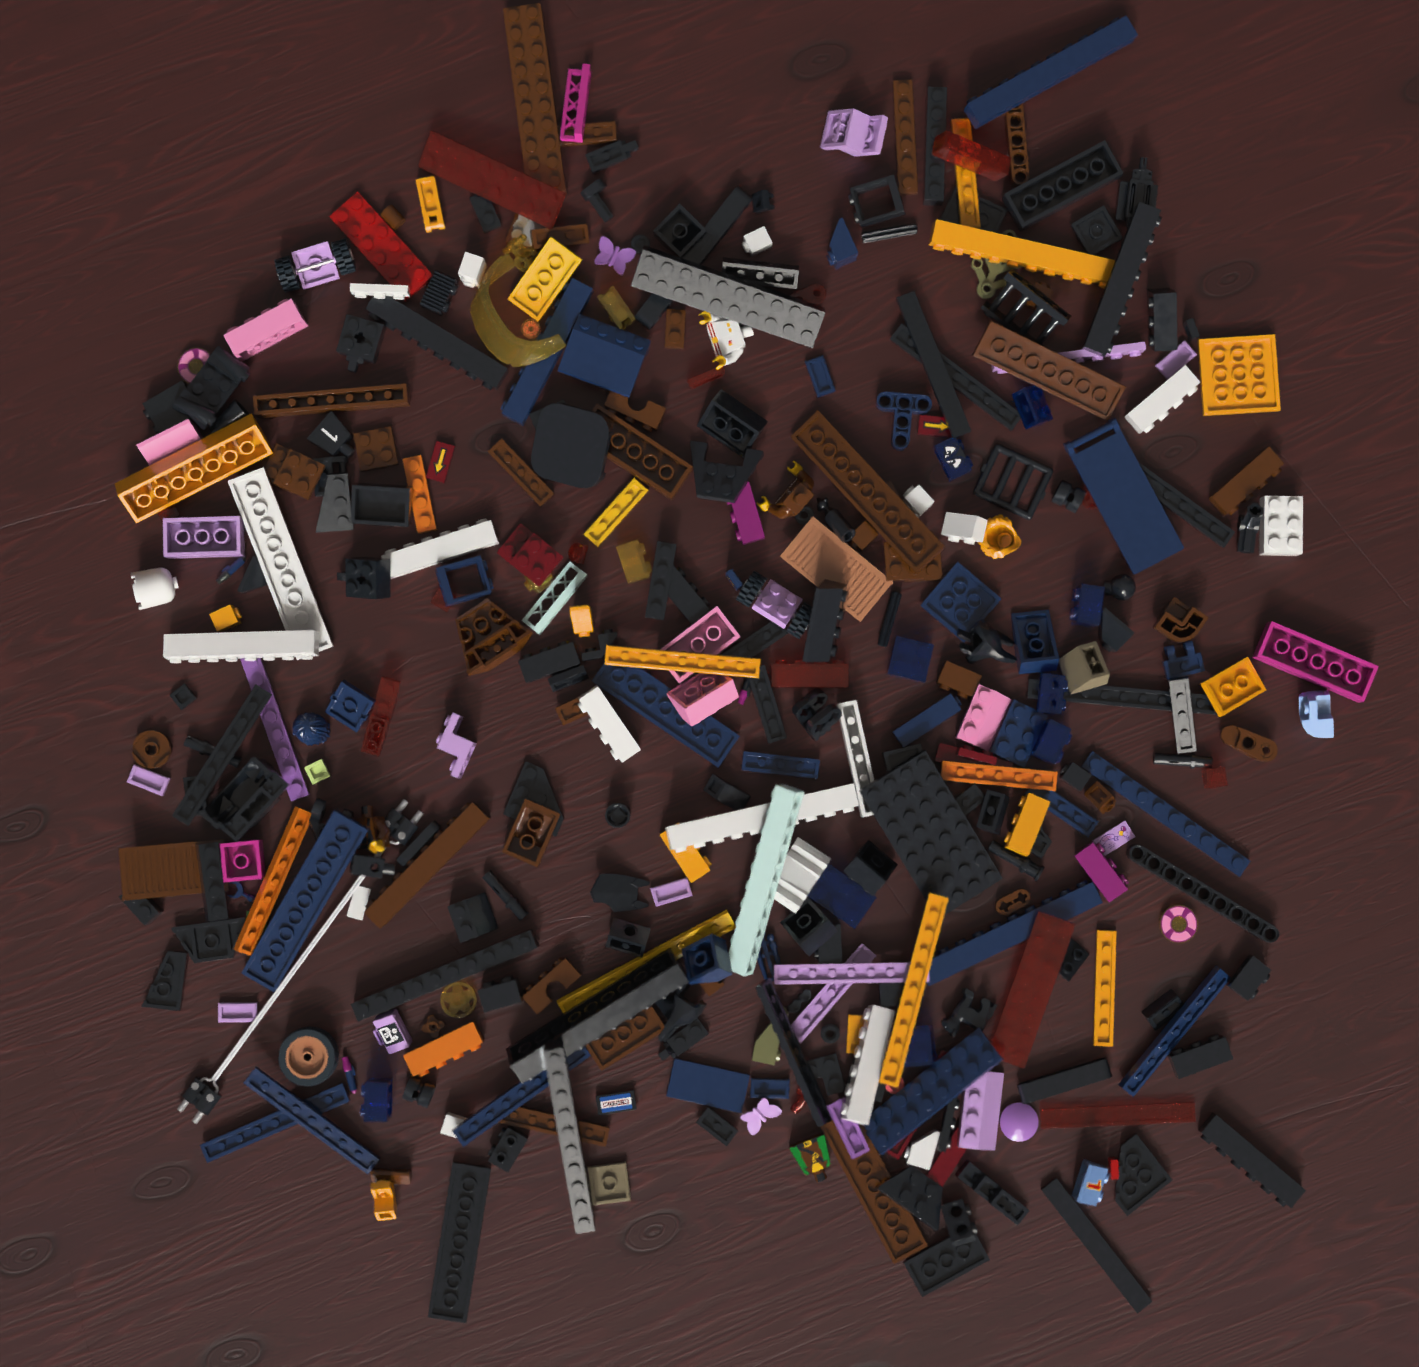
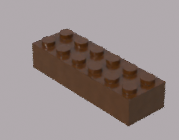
M596 404L592 411L607 415L606 417L610 420L612 428H614V435L611 436L607 459L673 501L692 472L693 466L602 406Z

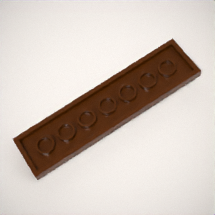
M991 320L972 354L1107 421L1126 388L1125 385Z
M831 1119L825 1125L820 1126L893 1264L927 1247L928 1245L911 1213L876 1189L879 1184L886 1182L891 1176L874 1144L867 1136L864 1126L858 1124L870 1151L851 1159L835 1123Z

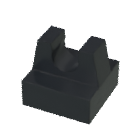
M760 190L752 194L753 213H762L775 209V205H770L769 199L774 198L773 193H769L768 190Z

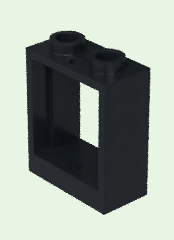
M894 175L850 188L851 194L848 197L851 206L855 205L856 212L853 213L856 224L860 223L862 228L906 215ZM889 185L896 210L864 219L858 195Z

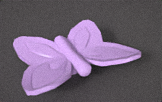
M762 1098L757 1107H753V1111L742 1114L740 1118L747 1122L750 1134L755 1135L760 1130L761 1120L766 1122L767 1119L765 1117H777L782 1113V1110L774 1104H769L766 1098Z

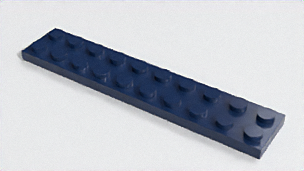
M336 809L333 811L244 967L243 975L275 993L369 828Z

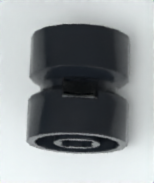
M1062 479L1051 502L1059 506L1065 505V509L1076 513L1086 491L1079 487L1073 488L1071 483ZM1069 494H1074L1071 501H1068Z
M621 803L610 805L605 813L607 823L614 828L624 827L631 818L629 808Z
M411 1075L402 1099L409 1102L417 1101V1105L428 1108L437 1085L428 1081L423 1083L421 1078Z

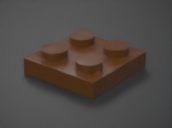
M391 426L354 433L361 472L399 465Z

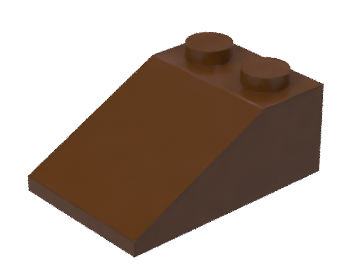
M525 799L502 852L535 867H539L561 814Z

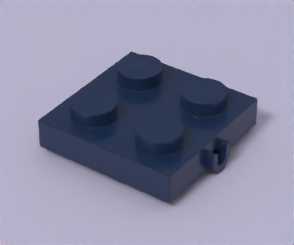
M343 680L337 691L331 695L330 699L332 700L325 713L357 733L370 715L369 712L376 700L351 683Z

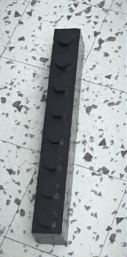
M1141 202L1136 205L1083 344V350L1102 357L1107 353L1110 354L1114 345L1111 342L1113 335L1117 336L1121 326L1118 322L1120 317L1124 318L1128 308L1125 306L1126 301L1131 299L1134 293L1132 285L1140 277V264L1145 263L1148 252L1145 251L1147 246L1151 245L1154 240L1155 234H1152L1153 230L1161 222L1162 216H1159L1160 209Z
M373 296L365 308L369 312L368 316L377 322L379 319L385 322L384 326L388 329L400 331V336L408 341L411 339L418 342V347L425 351L427 349L433 351V356L441 361L446 359L450 362L449 365L457 371L461 368L466 372L465 375L474 381L476 378L483 382L481 385L489 390H492V388L498 390L509 372L505 366L390 296H386L385 299H377Z

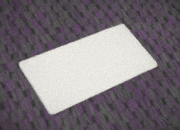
M358 886L352 895L347 913L348 917L363 920L365 906L367 905L371 889Z

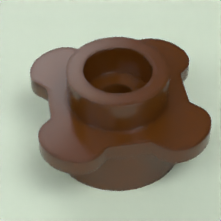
M430 1015L427 1018V1023L422 1026V1031L431 1034L432 1038H437L440 1030L445 1027V1023L436 1019L434 1015Z

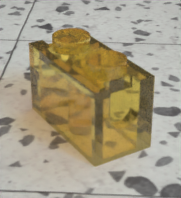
M614 286L610 287L606 294L597 296L598 301L617 328L623 330L635 322L634 315Z
M637 539L616 546L628 584L650 578L649 573L652 572L649 561L645 562L643 555L646 554L643 543L639 544Z

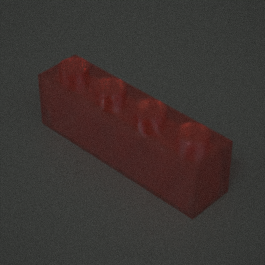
M948 130L936 136L934 140L932 155L994 181H998L1008 175L1011 157Z
M775 660V664H771V687L848 688L849 664H844V660H833V664H825V662L806 664L802 660H794V664H787V660Z

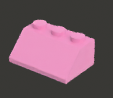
M187 419L137 444V447L150 466L203 439L197 425Z
M698 673L666 693L681 718L690 726L698 724L704 718L714 714L717 710L732 703V701L739 697L732 678L727 675Z
M978 684L955 738L982 750L989 751L1012 699Z

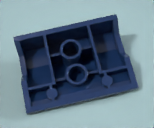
M579 314L558 371L629 398L644 359L648 355L651 340Z

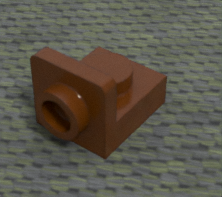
M1098 781L1084 793V796L1098 808L1101 814L1111 811L1115 806L1116 800L1114 796Z

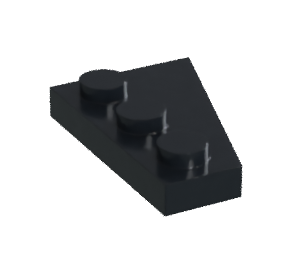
M348 472L329 473L315 533L354 530V524L351 523V494Z

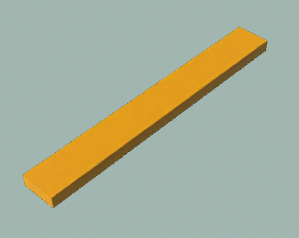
M606 645L605 665L759 678L760 659Z

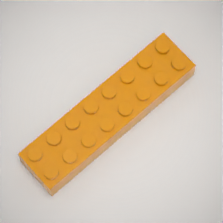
M251 413L115 483L118 497L134 521L138 523L273 454L268 439Z

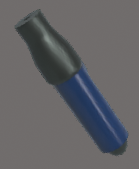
M239 557L231 566L227 565L221 571L219 578L216 579L217 583L220 585L229 579L245 563L246 557Z

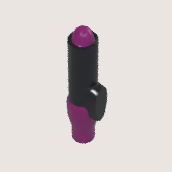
M745 677L742 689L740 690L738 704L744 705L746 698L751 693L748 677Z

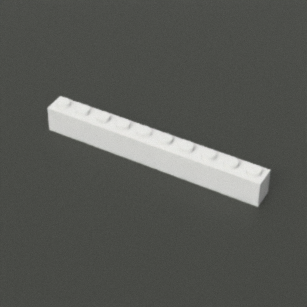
M854 783L803 795L795 825L799 824L798 820L805 818L806 822L817 820V816L824 814L825 818L836 815L835 811L843 810V813L855 811L854 807L859 806ZM771 803L665 827L670 850L675 849L677 853L686 851V846L694 845V848L706 846L705 842L713 841V844L724 842V838L729 836L732 839L743 837L742 833L750 832V835L761 833L767 818L766 811Z

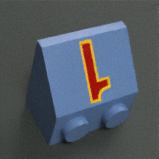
M1083 1159L1071 1196L1077 1202L1096 1206L1097 1202H1100L1103 1197V1184H1106L1109 1179L1110 1173L1108 1168Z

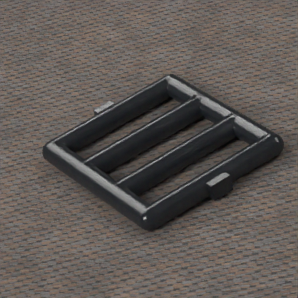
M995 444L986 464H983L980 470L982 473L973 490V494L1022 518L1031 520L1040 500H1043L1045 497V489L1051 479L1053 469L1003 445ZM999 453H1002L1010 458L993 495L982 489ZM1016 461L1027 465L1010 503L1000 499V496ZM1036 469L1043 472L1044 476L1026 511L1017 507V504L1033 470Z

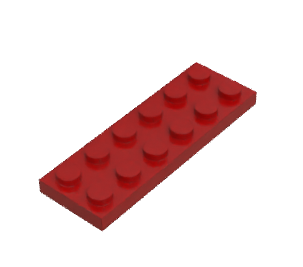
M358 191L329 216L390 285H408L410 297H405L403 299L405 302L431 280L432 273Z

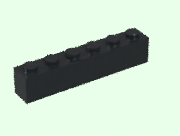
M928 87L926 91L923 205L942 206L944 201L947 87Z
M1213 1112L1198 1129L1202 1133L1200 1137L1205 1142L1215 1144L1217 1146L1215 1150L1223 1157L1227 1154L1232 1159L1230 1161L1231 1164L1237 1169L1242 1167L1246 1170L1245 1175L1253 1182L1255 1180L1259 1181L1262 1184L1260 1188L1268 1195L1272 1192L1276 1196L1275 1201L1281 1206L1285 1207L1287 1205L1292 1208L1306 1190Z

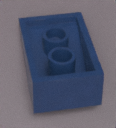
M1049 610L1011 613L1018 673L1056 671L1059 655Z

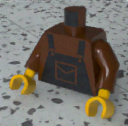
M362 806V818L353 820L369 828L357 850L369 849L375 854L377 851L382 852L386 847H390L388 838L390 829L385 823L384 817H373V806Z

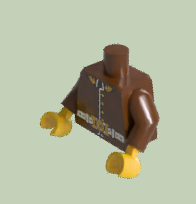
M792 461L795 463L794 468L790 469L787 467L793 475L797 476L774 504H771L765 496H762L761 498L764 502L761 504L757 502L762 511H768L780 519L796 516L814 496L812 492L814 480L802 470V466L796 461Z

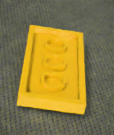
M551 236L510 294L508 300L539 322L583 259Z

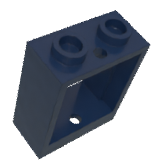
M481 555L435 569L446 607L491 594L493 583L491 578H487L485 571L488 570L485 559H481ZM476 564L484 590L453 598L446 572Z

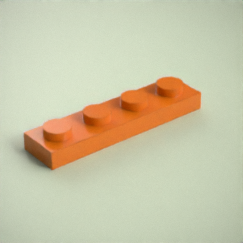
M422 455L403 458L408 486H413L412 508L417 533L435 531L437 527Z

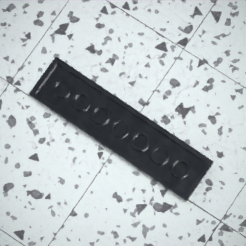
M459 1162L452 1163L428 1312L429 1318L460 1323L467 1322L491 1173L490 1167Z

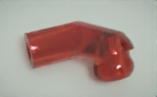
M800 1086L796 1091L801 1096L790 1107L791 1111L795 1114H798L807 1105Z

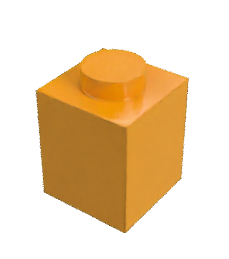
M228 605L209 614L217 632L220 633L241 624L240 618H242L238 607L234 608L233 605Z

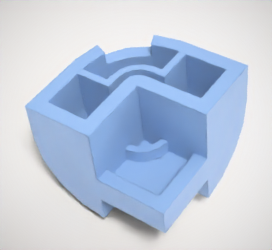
M1328 690L1308 691L1299 694V717L1306 732L1319 738L1334 737L1333 717L1330 712V694Z

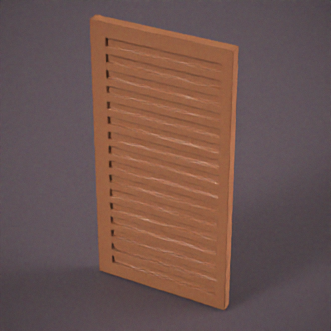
M813 516L780 555L783 560L816 587L825 579L847 584L846 591H849L847 601L843 603V609L859 622L862 621L890 585L893 584V581H886V576L849 545L842 542L838 536Z

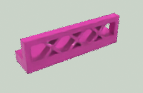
M583 64L582 70L568 69L560 141L583 143L591 80L590 64ZM572 75L581 76L580 83L575 85L572 82ZM577 91L579 97L578 100L573 103V101L569 97L572 93ZM574 108L577 111L576 117L573 120H571L567 116V113ZM573 126L575 129L574 136L565 135V130Z

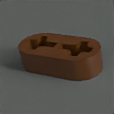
M1017 889L999 898L995 903V909L1001 915H1008L1026 906L1030 901V894L1024 889ZM1018 893L1026 895L1024 898L1025 902L1023 903L1021 901L1014 903L1013 900L1018 898ZM1011 901L1012 904L1007 906V911L999 909L1001 906L1000 902L1008 903Z

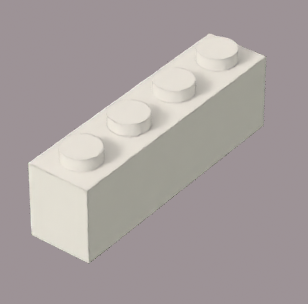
M1185 365L1129 412L1125 418L1139 434L1143 431L1147 433L1155 426L1153 424L1154 421L1157 419L1161 421L1169 415L1168 409L1172 406L1176 409L1184 402L1182 398L1186 394L1190 397L1198 390L1196 386L1200 381Z
M597 685L578 697L580 701L578 703L579 708L583 713L588 712L591 717L588 721L594 729L598 727L602 734L599 737L605 745L609 743L612 748L610 753L615 760L620 759L621 762H624L641 750Z

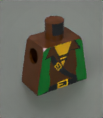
M823 1132L789 1145L793 1156L805 1175L813 1173L816 1182L827 1179L824 1168L829 1167L831 1164Z

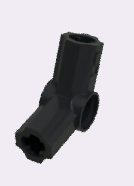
M1252 503L1250 506H1247L1244 514H1240L1238 517L1237 552L1254 553L1256 533L1259 531L1260 520L1264 513V508L1259 503Z

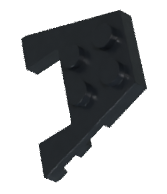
M691 441L690 446L697 498L735 503L745 488L749 477L756 470L757 464L764 457V451L746 449L743 466L705 461L708 443Z

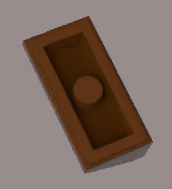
M373 1168L370 1171L373 1183L379 1180H386L394 1184L409 1185L411 1184L412 1170Z

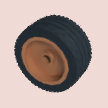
M303 1027L292 1032L285 1038L279 1051V1065L282 1072L290 1081L301 1086H314L324 1082L333 1074L339 1060V1050L336 1041L328 1032L318 1027ZM306 1053L311 1055V1060L306 1058Z

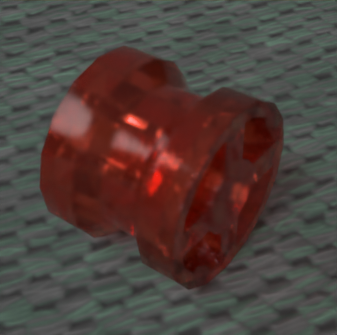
M1087 491L1082 505L1088 510H1093L1097 506L1089 491Z

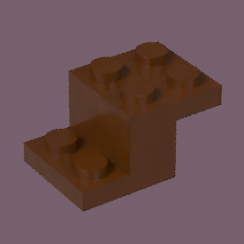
M276 444L273 454H271L265 466V470L271 484L309 500L326 466L292 449Z
M884 542L886 581L903 580V582L942 580L941 552L917 574L888 542Z

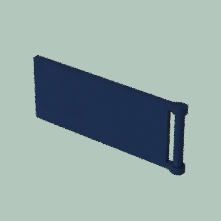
M1114 417L1109 419L1108 423L1071 442L1063 443L1066 452L1073 461L1134 575L1184 549L1182 542ZM1111 429L1115 432V434L1077 454L1074 451V448Z

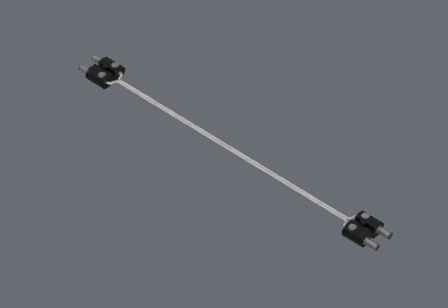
M405 799L401 801L396 809L392 807L385 817V823L390 829V835L397 840V842L389 841V843L394 845L399 843L407 844L419 826L416 824L423 815L418 810L411 820L406 818L402 811L409 802ZM377 851L374 856L380 857L384 851ZM359 876L213 1077L211 1079L207 1077L201 1079L196 1076L182 1094L184 1099L177 1110L183 1112L189 1103L195 1105V1108L199 1110L192 1119L195 1124L200 1121L204 1114L209 1115L222 1097L218 1092L219 1088L216 1085V1080L366 876ZM204 1080L213 1081L216 1090L211 1088Z

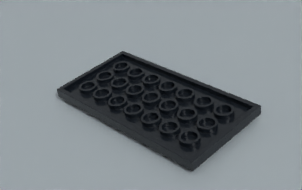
M922 750L859 790L926 902L928 901L929 893L948 898L944 915L1003 879L925 750Z

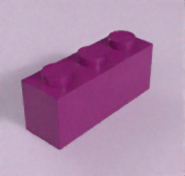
M747 482L735 503L727 502V505L731 504L733 511L730 512L732 523L737 524L738 530H735L737 541H742V545L765 539L751 486Z
M1093 840L1077 851L1074 856L1107 901L1111 902L1128 890L1127 884L1129 881L1123 873L1119 875L1115 869L1117 865L1113 859H1108L1104 855L1106 851L1101 843L1098 842L1096 844Z

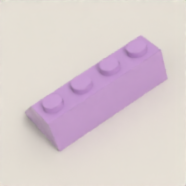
M988 1071L963 1091L958 1127V1147L995 1150L1004 1073Z

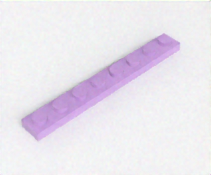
M1145 342L1114 345L1110 354L1107 353L1104 357L1120 359L1122 355L1130 354V357L1140 356L1146 350ZM1086 350L1059 353L1079 364L1084 363V360L1092 359V362H1098L1104 358ZM991 365L992 372L997 371V374L1008 373Z
M911 962L774 965V984L906 982ZM929 973L926 982H930Z

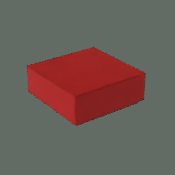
M1108 1157V1172L1110 1173L1109 1178L1111 1180L1119 1178V1161L1115 1157Z

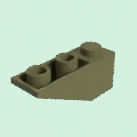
M783 1006V1008H784V1010H785V1012H786V1015H787V1017H788V1016H789V1012H787V1011H786V1007ZM771 1021L755 1040L752 1061L775 1065V1061L780 1060L779 1039L773 1031Z

